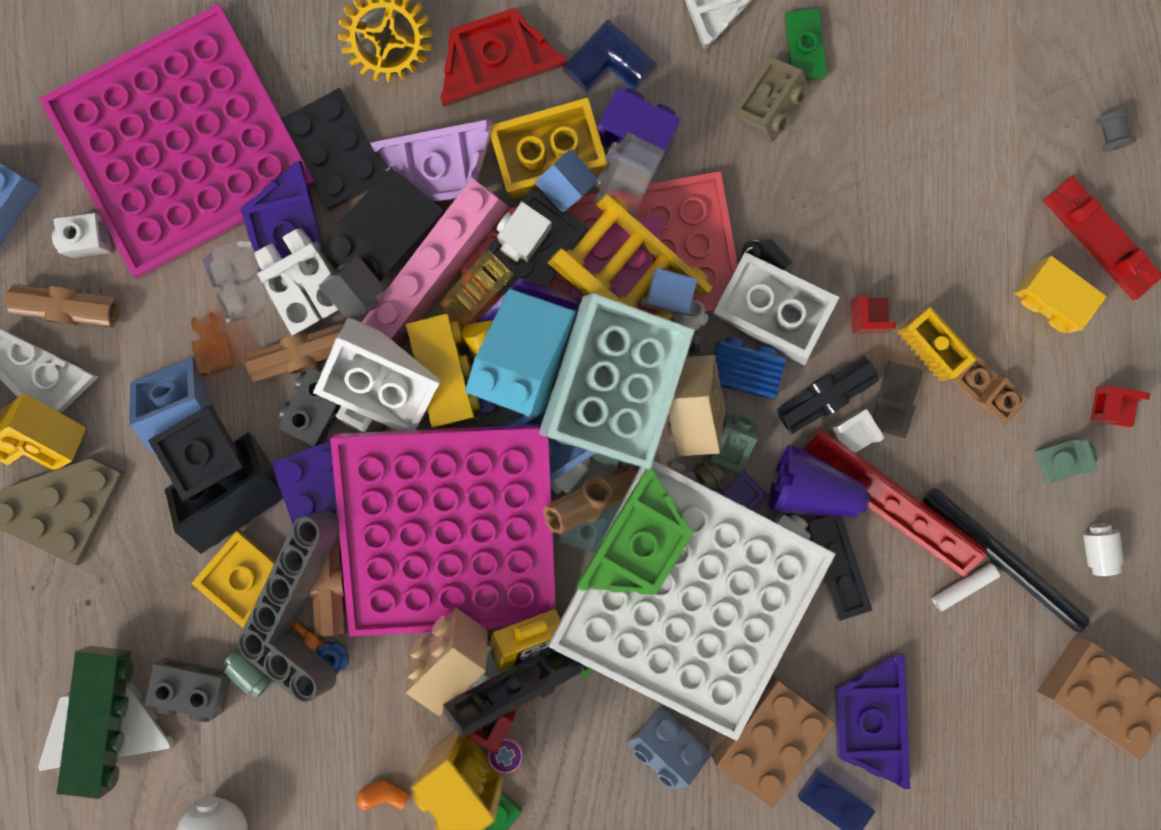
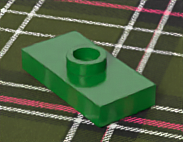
M810 9L786 12L784 23L789 65L803 70L806 80L825 79L827 70L820 10Z

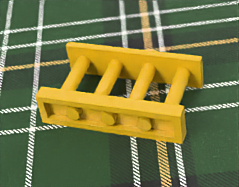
M608 194L596 203L604 213L573 250L568 249L567 252L561 248L547 262L585 296L594 293L638 309L637 304L650 290L653 274L656 269L666 270L668 268L674 273L697 279L695 292L698 295L709 293L713 288L706 282L708 277L702 270L693 265L689 267L628 213L629 207L625 202L616 196L611 198ZM616 222L631 236L599 274L595 273L592 275L582 267L585 264L583 259L612 224ZM642 245L657 259L627 296H621L619 299L609 290L611 288L610 282ZM658 311L655 316L670 320L674 314Z

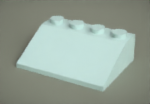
M594 293L584 296L539 434L651 469L694 329Z

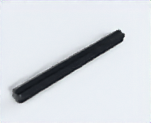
M933 488L926 494L923 499L926 505L986 548L989 559L1073 631L1082 632L1090 623L1088 616L942 491Z

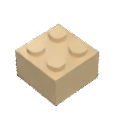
M715 355L686 357L668 412L670 422H668L670 443L675 442L678 456L719 454L726 410Z
M455 608L447 617L445 615L441 616L435 622L432 631L424 639L419 638L409 651L411 657L409 668L406 672L408 677L406 694L437 716H440L443 713L444 703L463 694L486 672L488 630L458 608Z

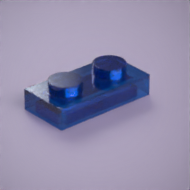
M817 768L797 795L800 801L841 830H863L876 812L873 807Z

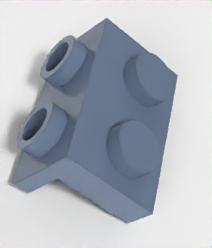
M663 706L657 708L638 734L630 737L626 742L632 749L634 757L641 763L648 764L657 773L659 781L666 787L674 790L690 786L712 755Z

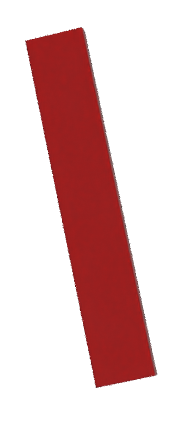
M821 427L802 448L865 484L866 492L870 493L868 507L962 577H965L987 556L986 548Z

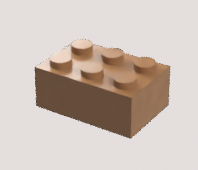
M1075 635L1037 691L1121 750L1142 760L1161 731V688L1092 641Z
M772 674L739 739L736 741L726 736L712 754V758L716 767L773 809L835 725V722L825 712Z

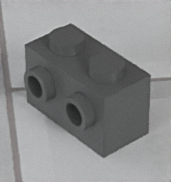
M309 367L307 372L302 371L294 385V389L297 391L292 401H287L280 410L278 419L281 422L277 428L315 447L325 442L337 419L335 416L341 405L313 393L322 371Z
M164 658L153 664L144 705L156 707L155 711L160 714L174 715L179 712L189 714V719L193 721L209 722L210 719L213 720L224 710L230 679L223 673L224 670Z

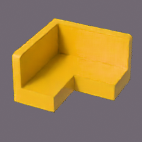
M24 393L0 410V462L9 465L25 455L53 471L58 470L73 460L86 428Z

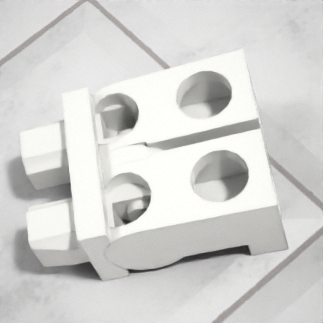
M298 228L283 237L292 253L284 259L281 258L274 244H269L254 253L262 270L257 275L261 282H264L268 294L291 335L298 333L338 310L318 286L334 269L327 256L320 250L319 242L312 243L302 228Z

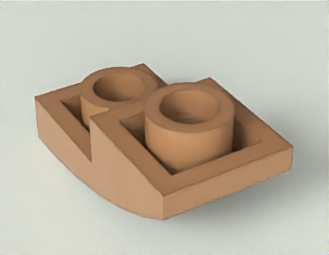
M974 354L977 359L955 379H950V381L1002 424L1007 425L1027 402L1028 398L1007 377L996 374L977 354Z

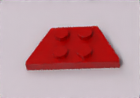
M511 8L450 29L448 57L445 61V78L440 99L443 107L566 66V60L560 52L557 53L545 41V37L536 28H532L526 22V19L515 8Z

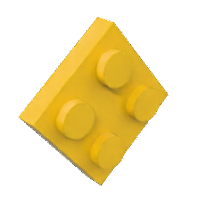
M239 530L232 535L191 584L239 626L244 628L275 564V560Z

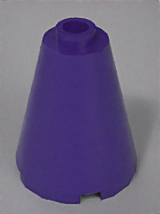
M787 445L775 470L779 472L776 483L772 482L769 509L779 513L857 517L860 512L864 513L870 500V493L866 492L865 484L798 446Z

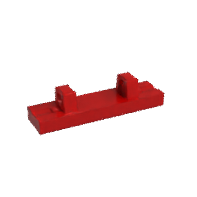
M1073 175L1063 181L1042 200L1132 300L1139 299L1161 279V272L1148 259V255L1134 244L1105 212L1100 202L1094 196L1092 197ZM1125 254L1129 256L1128 258L1118 262Z

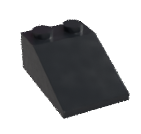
M391 167L340 220L320 250L338 265L358 255L385 287L382 291H386L445 210Z

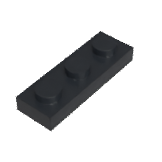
M824 515L806 521L809 534L812 535L811 540L835 553L824 575V580L836 618L841 621L873 611L843 517Z

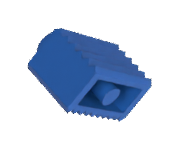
M726 337L725 342L718 341L716 343L713 355H715L721 387L767 399H775L777 397L786 358L778 356L779 350L766 346H759L758 351L745 348V341Z

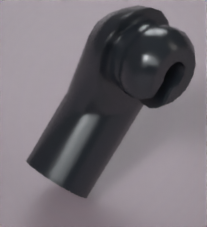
M770 239L750 240L743 246L742 256L746 252L763 261H769L773 266L782 270L793 262Z

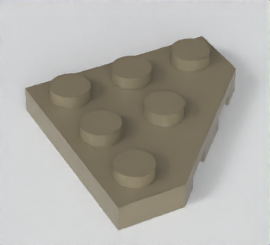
M89 458L1 489L0 530L73 565H80L125 472L96 458Z

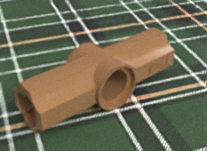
M12 284L5 297L8 313L44 318L45 321L69 325L83 323L114 328L115 323L119 320L120 308L118 299L83 294L82 291L55 286H49V289L36 286Z
M344 324L335 325L310 334L309 332L290 335L281 339L279 344L245 354V365L248 374L253 382L258 383L286 373L296 374L308 371L309 367H318L320 362L328 360Z
M623 466L601 478H588L581 488L544 507L545 524L552 533L557 532L561 535L584 522L598 521L605 511L622 503L637 473L633 468L628 469Z
M339 534L309 593V597L313 599L315 636H333L347 632L344 599L345 587Z

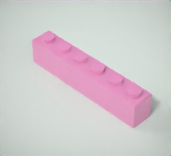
M471 178L380 297L377 305L370 310L361 323L382 332L401 347L409 337L406 324L423 319L509 206Z

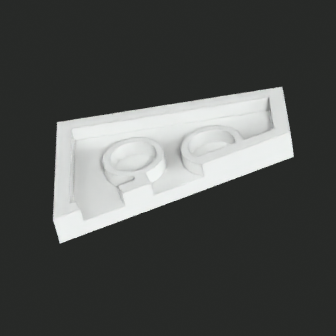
M0 328V380L17 397L26 393L56 411L63 413L99 377Z

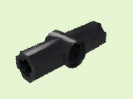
M864 355L836 373H829L805 388L807 391L776 409L778 417L789 433L794 434L821 416L824 418L850 402V398L865 391L880 380L878 372Z

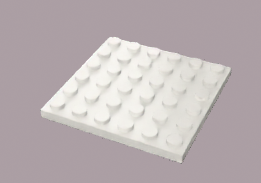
M653 460L651 468L691 528L693 535L657 595L638 594L637 592L615 593L610 592V590L597 589L584 591L577 588L549 642V648L737 741L828 570L835 553ZM639 468L608 530L646 468Z

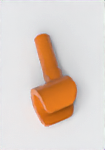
M295 621L292 629L303 637L302 642L306 646L317 652V649L323 643L324 637L315 636V630L307 629Z

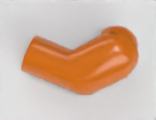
M379 780L365 785L358 792L356 802L362 810H370L373 806L388 802L397 809L402 810L410 795L386 780Z

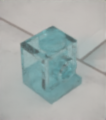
M601 517L595 522H584L561 534L559 543L596 552L609 528L607 527L608 519ZM584 526H590L594 530L593 536L589 539L583 538L580 534Z

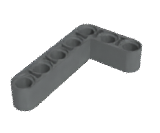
M321 510L300 517L294 522L238 641L240 652L248 661L295 699L305 703L331 690L337 680L334 668L290 633L339 534L338 518L329 510Z

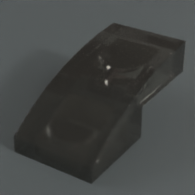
M888 360L873 420L881 432L906 438L916 405L913 403L924 372L922 369Z

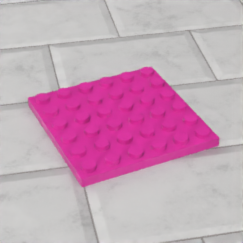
M219 3L39 98L131 275L136 279L151 273L243 224L244 219L240 208L263 191V188L277 179L294 162L302 161L309 188L314 186L315 183L276 106Z
M542 424L332 434L330 441L349 637L428 633L432 631L435 622L441 616L445 615L447 617L455 608L461 610L485 629H503L512 624L556 609L553 535L545 524V516L543 514L544 507L551 503L548 437L539 434Z

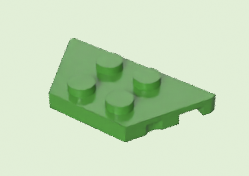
M652 468L644 470L577 582L576 587L584 591L597 589L610 590V592L615 593L637 592L638 594L657 595L693 532Z

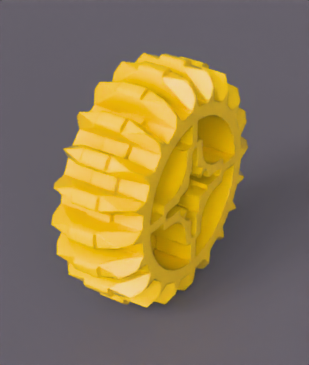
M353 0L357 8L346 4L343 11L350 18H340L339 25L347 30L339 32L338 38L342 41H348L342 47L343 54L355 53L349 61L351 66L362 62L360 73L365 75L369 68L374 70L373 80L375 81L379 80L380 72L386 73L387 82L393 81V72H397L398 76L403 80L406 78L405 67L411 72L416 73L418 67L414 60L425 63L426 55L421 50H431V43L423 38L432 36L431 28L421 27L429 22L428 14L417 16L422 9L420 2L414 3L411 7L408 5L411 0ZM386 8L380 20L359 21L364 14L372 9ZM396 11L408 19L415 36L408 35L406 30L396 25ZM390 19L389 29H391L388 40L385 41L384 48H381V33L383 28H386L387 20ZM357 32L364 34V38L371 40L375 44V56L366 51L362 46ZM405 46L410 47L402 56L395 59H386L388 52L392 48L404 49Z

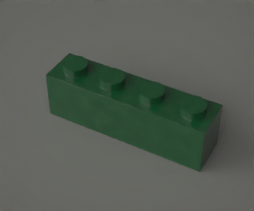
M88 646L75 651L56 794L100 799L116 786L120 773L119 767L116 766L117 754L120 752L124 742V732L121 731V724L129 704V699L125 696L126 686L133 673V662L130 661L131 651Z

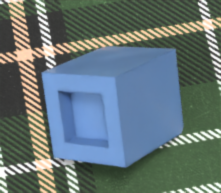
M569 149L535 183L559 211L564 213L598 179L574 151Z
M656 269L653 274L649 294L647 297L642 298L640 305L677 316L687 315L690 311L697 279L663 269Z

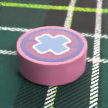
M510 736L504 738L497 754L490 750L488 753L491 767L503 774L514 772L520 766L523 758L521 744Z

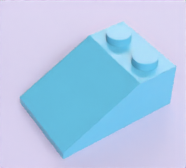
M509 289L475 357L465 392L527 416L544 413L576 311Z

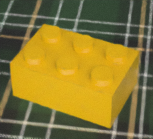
M588 97L493 124L490 136L509 201L525 197L531 187L541 193L542 190L536 185L535 181L569 149L574 151L595 176L607 174V161Z
M448 314L406 324L414 359L440 379V383L427 407L432 428L443 429L480 419L478 411H481L478 397L465 392L473 365L470 357L468 358L467 355H463L461 346L466 345L461 336L462 325H459V322L454 321Z

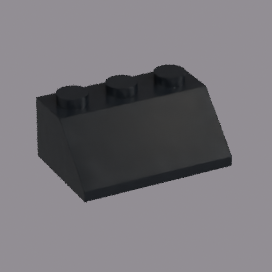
M249 432L234 442L247 465L246 467L185 501L181 499L173 484L164 489L174 532L200 554L219 544L228 535L245 526L253 518L283 499L271 462Z

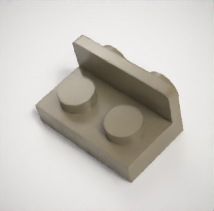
M768 56L732 110L735 119L762 130L766 139L773 142L778 134L782 133L788 126L790 116L796 107L801 105L807 97L809 86L803 70Z

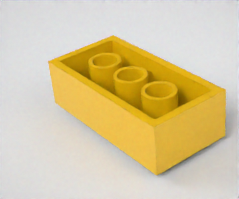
M455 730L430 750L411 787L414 791L412 796L417 806L424 812L429 811L437 821L435 823L437 830H483L495 820L504 777L491 767L488 756L477 743L465 737L462 738Z

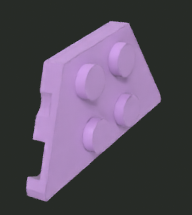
M483 120L371 142V148L374 153H379L388 166L386 171L391 167L394 168L434 202L456 199L471 178L477 182L479 180L493 124L492 120Z

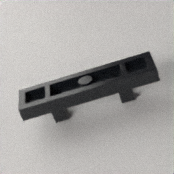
M547 648L444 703L443 713L462 738L480 728L485 731L496 724V719L540 695L543 698L554 692L556 686L582 673V663L551 648ZM485 699H487L491 707L487 708Z

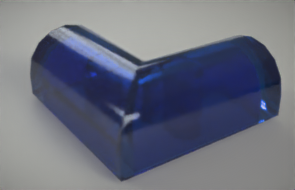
M607 19L562 67V71L586 93L609 69L627 86L635 90L656 68L657 63Z

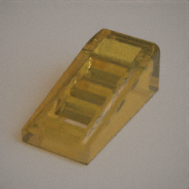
M488 250L447 293L440 304L461 326H465L477 318L514 274ZM484 266L498 279L496 283L482 270ZM475 277L488 289L487 292L474 279ZM466 288L479 300L478 302L465 290Z

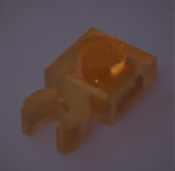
M213 312L209 313L211 322L206 328H201V323L196 317L191 319L192 329L200 336L199 340L192 341L191 344L198 373L202 377L236 367L229 337L225 332L218 334L221 322Z

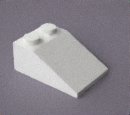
M745 252L713 314L767 347L779 350L778 353L805 365L839 297Z
M348 317L336 339L313 393L393 429L407 431L417 429L440 383V379L382 332Z

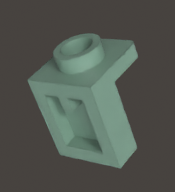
M727 414L724 419L720 453L710 454L709 461L741 474L758 440V426L745 416Z
M1072 438L1035 450L1045 483H1053L1080 473H1092L1098 470L1096 465L1097 452L1087 438Z

